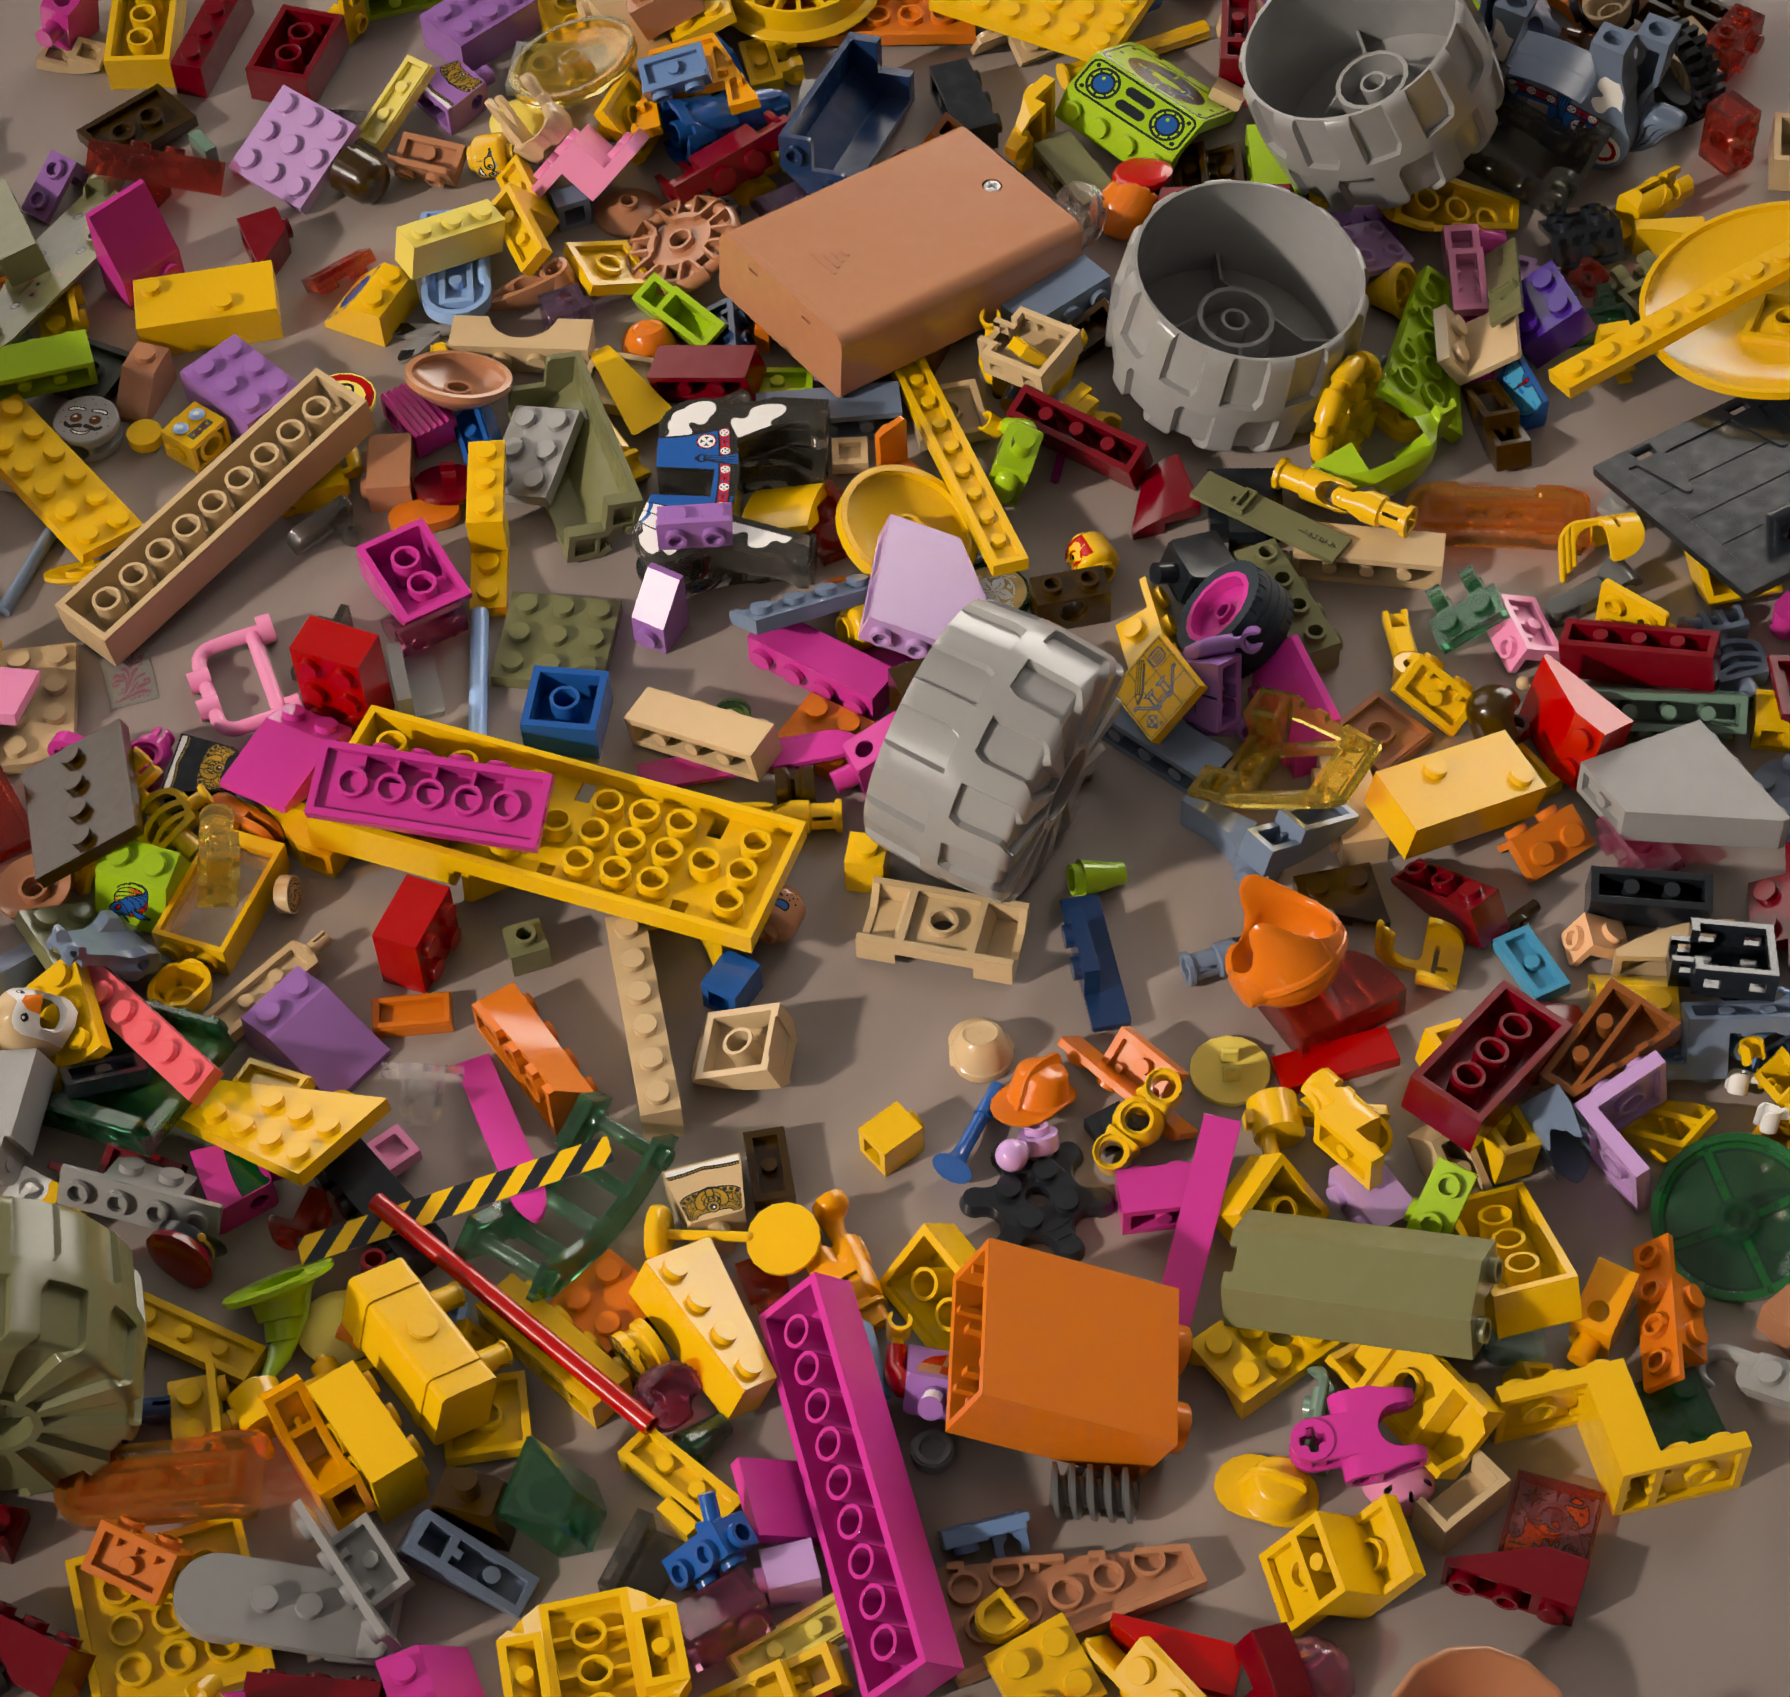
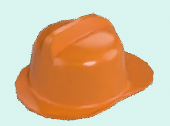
M1052 1052L1044 1057L1023 1059L1016 1066L1011 1082L998 1091L991 1099L990 1110L993 1117L1001 1123L1013 1127L1039 1125L1076 1100L1077 1091L1069 1083V1074L1065 1066L1062 1065L1060 1054Z

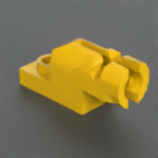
M1672 166L1660 172L1658 176L1654 175L1642 184L1619 195L1614 214L1621 222L1624 248L1630 245L1634 220L1664 218L1666 213L1683 205L1687 199L1692 197L1695 187L1691 176L1687 174L1676 180V175L1681 171L1680 166Z
M1322 1068L1313 1073L1300 1090L1306 1095L1300 1101L1315 1116L1313 1142L1370 1191L1382 1184L1384 1154L1376 1145L1380 1139L1381 1117L1378 1112L1356 1094L1353 1088L1350 1086L1341 1087L1343 1079L1331 1069Z

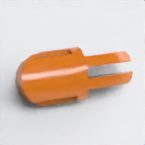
M218 792L212 795L214 804L209 805V812L212 814L211 817L214 824L277 842H283L284 832L280 824L269 815L263 813L260 808L227 792Z

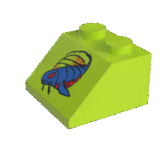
M133 840L101 857L95 869V912L98 915L101 910H112L121 918L122 922L135 925L143 933L152 935V930L186 874L191 862L179 852Z

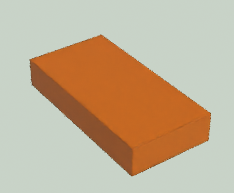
M452 992L371 998V1031L379 1039L454 1032Z

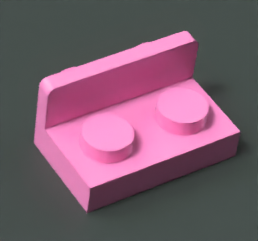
M1498 594L1482 616L1481 622L1507 673L1515 674L1525 660L1541 661L1542 657L1546 654H1549L1557 661L1560 658L1559 642L1536 598Z

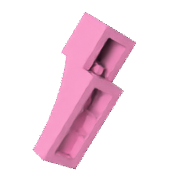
M1478 224L1443 225L1440 239L1443 270L1446 272L1452 312L1455 315L1459 314L1461 317L1482 316L1489 312L1484 253L1483 247L1480 246Z

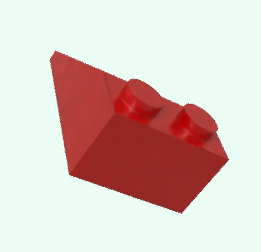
M1549 654L1542 657L1518 714L1528 718L1533 732L1531 738L1550 772L1575 792H1577L1576 787L1581 761L1623 747L1634 723L1631 718Z

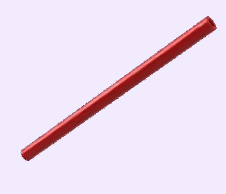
M378 1193L371 1199L368 1209L636 1429L644 1435H648L655 1429L659 1421L656 1415L383 1193Z

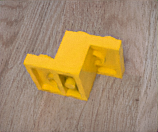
M1385 1493L1355 1516L1317 1510L1258 1555L1281 1622H1287L1294 1637L1301 1636L1328 1615L1367 1620L1426 1576L1397 1495Z

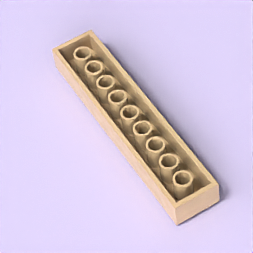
M316 367L55 604L67 631L118 667L376 429L367 400Z

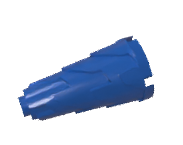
M772 88L755 90L761 107L735 115L731 114L726 93L712 96L711 94H702L663 102L659 109L663 131H668L670 140L663 142L666 151L677 166V163L685 161L689 166H692L688 158L689 156L744 124H748L756 132L767 126L768 123L763 112L770 110L779 117L783 114L788 116V112L791 111V101L788 94L779 89Z

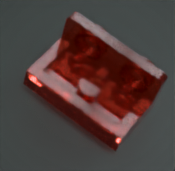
M1738 3L1734 4L1706 35L1708 37L1705 43L1706 46L1713 45L1715 50L1719 52L1718 59H1720L1722 66L1718 67V69L1724 72L1725 80L1723 82L1725 83L1736 72L1740 73L1744 69L1748 58L1760 51L1765 40V36L1762 35L1765 15Z

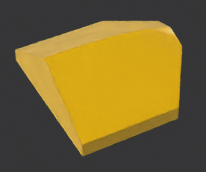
M1667 1100L1622 1129L1619 1133L1627 1142L1662 1164L1687 1152L1718 1119L1716 1111L1710 1106L1689 1101Z

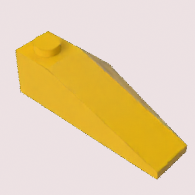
M1454 178L1437 190L1427 187L1412 194L1410 202L1406 205L1387 210H1381L1376 206L1389 220L1420 231H1442L1443 225L1478 224L1479 230H1505L1506 232L1518 230V199Z

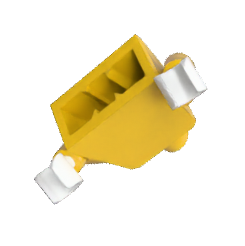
M1781 1046L1761 1068H1757L1756 1073H1751L1742 1068H1732L1728 1072L1724 1086L1728 1093L1747 1096L1749 1084H1757L1758 1089H1765L1777 1104L1763 1102L1758 1106L1753 1124L1760 1125V1132L1776 1134L1780 1120H1785L1787 1124H1790V1052Z

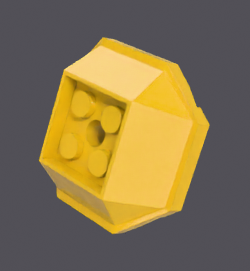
M622 1587L537 1605L517 1623L512 1631L507 1630L496 1640L504 1697H687L692 1690L677 1604L663 1598L658 1600L645 1592L630 1587Z

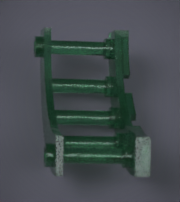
M601 1091L580 1093L570 1115L554 1140L555 1144L559 1146L556 1152L589 1142L595 1133L601 1131L643 1156L628 1183L601 1167L580 1174L617 1196L618 1198L600 1220L557 1194L558 1188L565 1181L563 1179L544 1186L547 1194V1208L587 1232L571 1247L566 1248L527 1224L529 1220L517 1211L511 1201L506 1204L499 1200L485 1210L468 1215L453 1251L465 1261L481 1255L491 1254L533 1280L525 1298L531 1303L549 1296H556L562 1288L570 1284L599 1258L623 1231L648 1196L662 1171L668 1170L675 1158V1151L673 1149L679 1137L674 1134L655 1136L650 1142L609 1117L607 1110L613 1098ZM509 1238L513 1240L519 1238L550 1257V1259L538 1264L504 1242Z

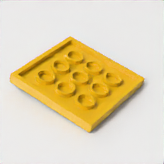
M240 1511L163 1532L183 1541L181 1548L194 1554L191 1562L198 1557L210 1553L223 1552L251 1557ZM86 1554L65 1560L80 1639L83 1640L82 1649L96 1655L88 1673L92 1697H186V1687L195 1678L203 1679L208 1674L220 1677L223 1683L220 1693H228L243 1689L247 1671L261 1672L268 1668L277 1669L272 1649L238 1643L222 1645L205 1642L193 1637L182 1628L174 1613L173 1594L179 1574L189 1563H181L164 1604L155 1606L81 1570L80 1568Z

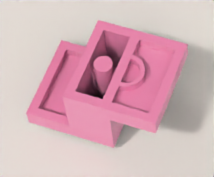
M589 124L581 132L575 127L554 150L555 152L533 174L537 181L530 189L541 198L559 176L563 174L593 202L634 157L650 136L641 128L633 135L627 131L613 147Z

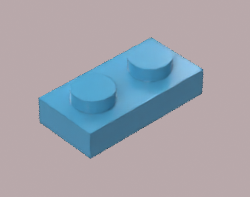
M1528 924L1493 939V951L1524 993L1536 1001H1550L1569 992L1571 982Z

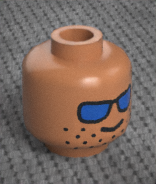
M784 884L759 937L760 941L767 944H774L775 942L784 943L790 941L795 936L806 914V907L802 901V896L796 889Z

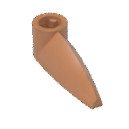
M556 257L542 264L532 277L522 274L492 292V303L488 311L522 310L553 300L559 304H566L575 300L581 294L583 286L568 261L563 257Z

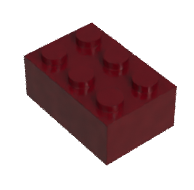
M283 4L245 68L251 98L272 102L284 84L317 103L350 46L344 15Z

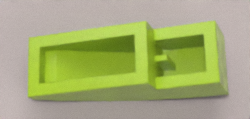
M655 272L632 296V300L639 310L651 319L664 322L675 336L689 345H711L727 327L726 323L676 285L673 287ZM659 286L667 295L656 294L657 287Z

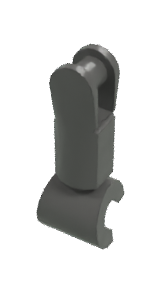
M1608 558L1599 568L1597 576L1584 581L1568 591L1547 599L1544 616L1550 627H1563L1566 618H1577L1578 615H1582L1597 607L1601 583L1606 578L1613 580L1623 587L1629 585L1639 586L1643 584V580L1625 560L1614 562Z

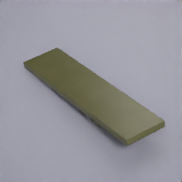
M1515 237L1484 254L1489 320L1492 328L1524 311L1518 241Z
M1211 471L1190 492V498L1330 565L1337 561L1352 542V538L1276 503L1249 487L1245 488Z

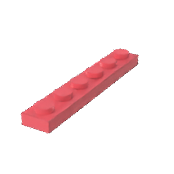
M88 965L87 969L104 1022L188 1101L199 1107L224 1073L108 967Z

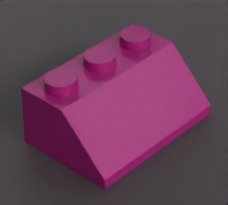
M1298 634L1291 635L1261 668L1252 673V687H1248V698L1252 708L1259 709L1262 715V725L1268 738L1273 737L1276 743V753L1282 766L1287 765L1293 779L1310 775L1311 768H1316L1318 752L1339 749L1342 718Z
M417 1644L375 1660L387 1697H485L467 1647Z

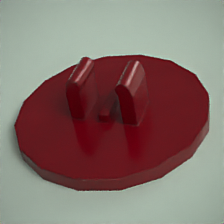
M454 461L439 462L438 466L420 472L413 482V491L416 497L434 505L466 503L467 466L454 464Z

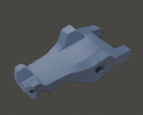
M101 910L96 919L84 929L66 931L60 924H55L51 935H49L45 943L51 951L56 948L61 955V960L70 967L74 962H77L82 968L88 965L105 966L126 981H138L145 975L158 973L162 967L169 963H177L170 956L161 955L152 945L146 943L143 940L144 934L135 925L122 922L121 918L112 910Z

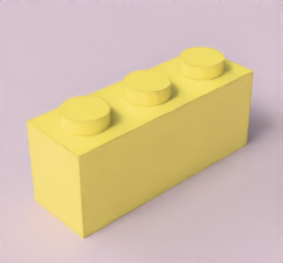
M485 199L398 226L396 229L395 260L411 280H415L502 252L505 218L489 199Z

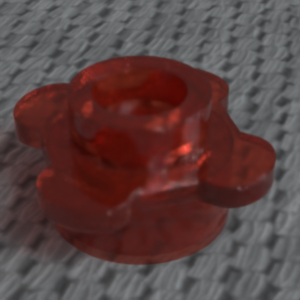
M1587 256L1580 260V266L1576 270H1571L1568 273L1567 280L1571 285H1576L1581 289L1584 297L1592 298L1597 293L1596 289L1601 284H1606L1609 281V274L1599 262ZM1585 275H1590L1591 280H1587Z

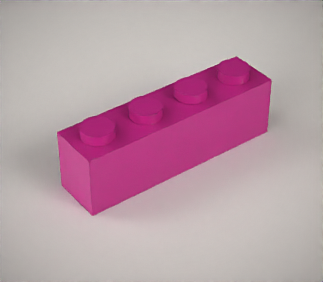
M803 622L759 635L750 633L747 636L749 661L762 670H769L779 675L791 685H798L874 722L890 705L888 668L892 666Z

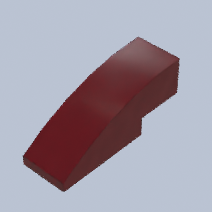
M1287 1622L1253 1629L1233 1646L1253 1687L1244 1697H1313L1299 1649Z

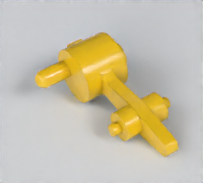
M1271 1087L1253 1094L1247 1100L1242 1121L1244 1130L1252 1131L1254 1143L1262 1149L1263 1154L1280 1153L1281 1149L1291 1147L1301 1141L1305 1135V1127H1314L1315 1116L1308 1107L1303 1108L1299 1106L1296 1093L1293 1090L1285 1087ZM1368 1104L1379 1113L1380 1117L1386 1121L1390 1119L1391 1116L1387 1105Z
M320 1354L315 1358L316 1362L311 1366L314 1377L304 1381L306 1388L308 1385L340 1367L334 1356ZM368 1358L355 1362L362 1373L369 1370L373 1375L377 1372V1369ZM271 1375L255 1376L244 1380L227 1398L230 1410L226 1411V1415L231 1423L232 1431L240 1429L244 1440L253 1444L258 1457L264 1461L270 1460L275 1454V1449L270 1439L275 1437L276 1434L272 1429L273 1424L258 1396L279 1384L278 1379Z

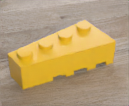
M708 1236L646 1260L629 1290V1294L726 1422L758 1409L777 1376L711 1237Z

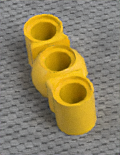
M1166 1067L1152 1070L1147 1075L1144 1085L1136 1090L1137 1096L1125 1099L1116 1107L1112 1115V1125L1109 1124L1105 1134L1096 1139L1092 1150L1096 1166L1103 1174L1115 1177V1170H1122L1131 1166L1132 1160L1140 1155V1148L1150 1146L1160 1138L1164 1130L1165 1120H1168L1171 1111L1175 1110L1183 1100L1182 1082L1180 1076L1174 1070ZM1161 1081H1169L1176 1087L1174 1093L1165 1099L1158 1098L1153 1094V1088ZM1143 1113L1149 1117L1150 1121L1144 1130L1133 1131L1127 1126L1128 1119L1133 1114ZM1109 1146H1118L1122 1148L1124 1154L1119 1162L1108 1164L1101 1159L1103 1150Z

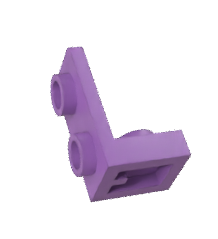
M51 149L21 209L49 223L69 184L77 186L79 181L86 183L91 170Z

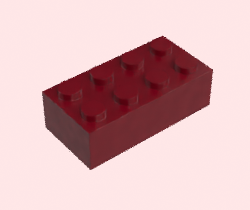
M1503 980L1410 1076L1401 1107L1471 1153L1539 1080V1073L1569 1035L1573 1024L1506 980Z

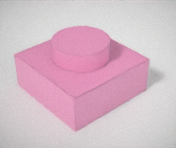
M397 1123L367 1143L368 1147L395 1177L423 1159L419 1147Z

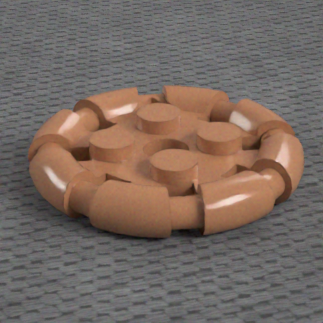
M695 195L694 198L683 204L678 199L672 200L656 209V214L648 221L644 219L629 241L633 248L630 254L638 256L641 262L632 269L629 259L630 254L627 253L626 262L629 271L637 279L643 280L648 279L655 272L673 287L676 285L686 294L698 290L712 281L711 276L719 270V238L721 234L741 226L740 219L734 208L727 206L724 200L710 195ZM666 225L660 232L658 231L660 227ZM639 268H646L647 272H644L643 275ZM677 274V278H672V275ZM659 286L657 287L656 294L667 295Z

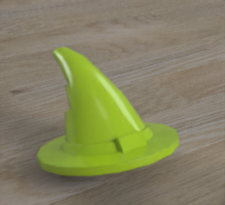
M327 1257L306 1265L301 1263L281 1270L235 1291L222 1301V1306L226 1310L251 1306L257 1323L264 1324L266 1344H269L261 1376H276L290 1361L309 1316L313 1284H315L316 1278L332 1269L334 1266L332 1258Z

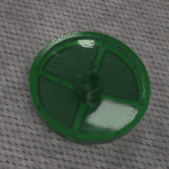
M1744 1132L1721 1133L1703 1138L1678 1153L1666 1166L1656 1183L1650 1206L1653 1239L1667 1232L1673 1236L1676 1272L1690 1283L1696 1284L1705 1297L1726 1303H1753L1772 1298L1790 1283V1149L1777 1141L1761 1135Z

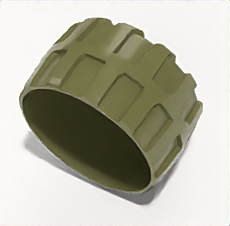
M0 1196V1491L16 1489L22 1496H33L54 1491L60 1479L82 1470L89 1475L96 1474L111 1464L110 1453L123 1439L133 1441L138 1433L142 1421L145 1369L148 1358L143 1287L140 1274L133 1268L131 1249L114 1231L107 1229L99 1222L86 1216L83 1212L67 1206L13 1196Z

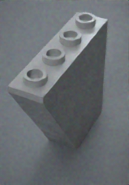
M1700 719L1581 761L1576 790L1619 840L1779 849L1785 846L1790 825V817L1787 811L1775 802L1765 791L1763 785L1751 776L1742 766L1740 760L1728 751L1720 742L1718 736L1711 732Z

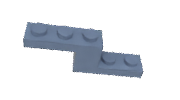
M1790 999L1774 1000V1002L1760 1000L1681 1002L1682 1029L1679 1047H1669L1660 1053L1661 1057L1666 1061L1667 1084L1673 1080H1693L1699 1083H1709L1714 1081V1079H1727L1730 1033L1743 1037L1756 1036L1759 1033L1777 1032L1781 1035L1790 1036Z

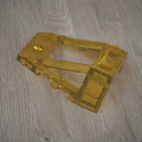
M1261 686L1243 711L1249 732L1245 741L1225 769L1206 764L1187 790L1189 797L1246 810L1330 809L1347 804L1382 752L1381 743L1347 724L1343 727L1331 720L1330 714L1321 708L1314 710L1307 706L1305 699L1294 693ZM1292 720L1336 739V741L1288 742ZM1331 756L1308 790H1260L1283 757Z

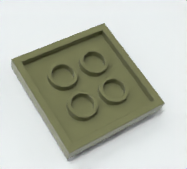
M512 591L490 676L492 686L528 689L534 665L609 671L623 612L622 600Z

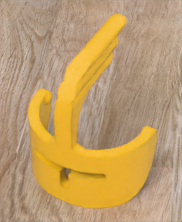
M1626 512L1576 520L1566 525L1560 533L1558 540L1560 582L1566 583L1567 574H1570L1573 568L1577 566V538L1584 529L1590 527V544L1593 547L1609 543L1610 559L1617 562L1629 558L1641 548L1645 539V530L1640 517L1635 512Z
M1429 917L1422 956L1418 960H1413L1401 956L1394 950L1395 932L1386 927L1383 920L1377 921L1374 949L1375 955L1381 962L1394 968L1414 971L1416 973V985L1455 992L1465 948L1464 935L1459 928L1442 919ZM1438 950L1440 954L1435 974H1432L1431 968L1434 954Z

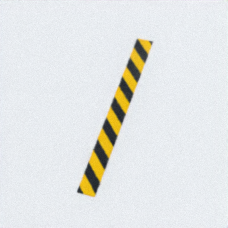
M604 1136L399 1204L398 1206L424 1226L614 1162L608 1137ZM374 1213L299 1237L297 1238V1245L302 1265H306L397 1235L398 1233Z

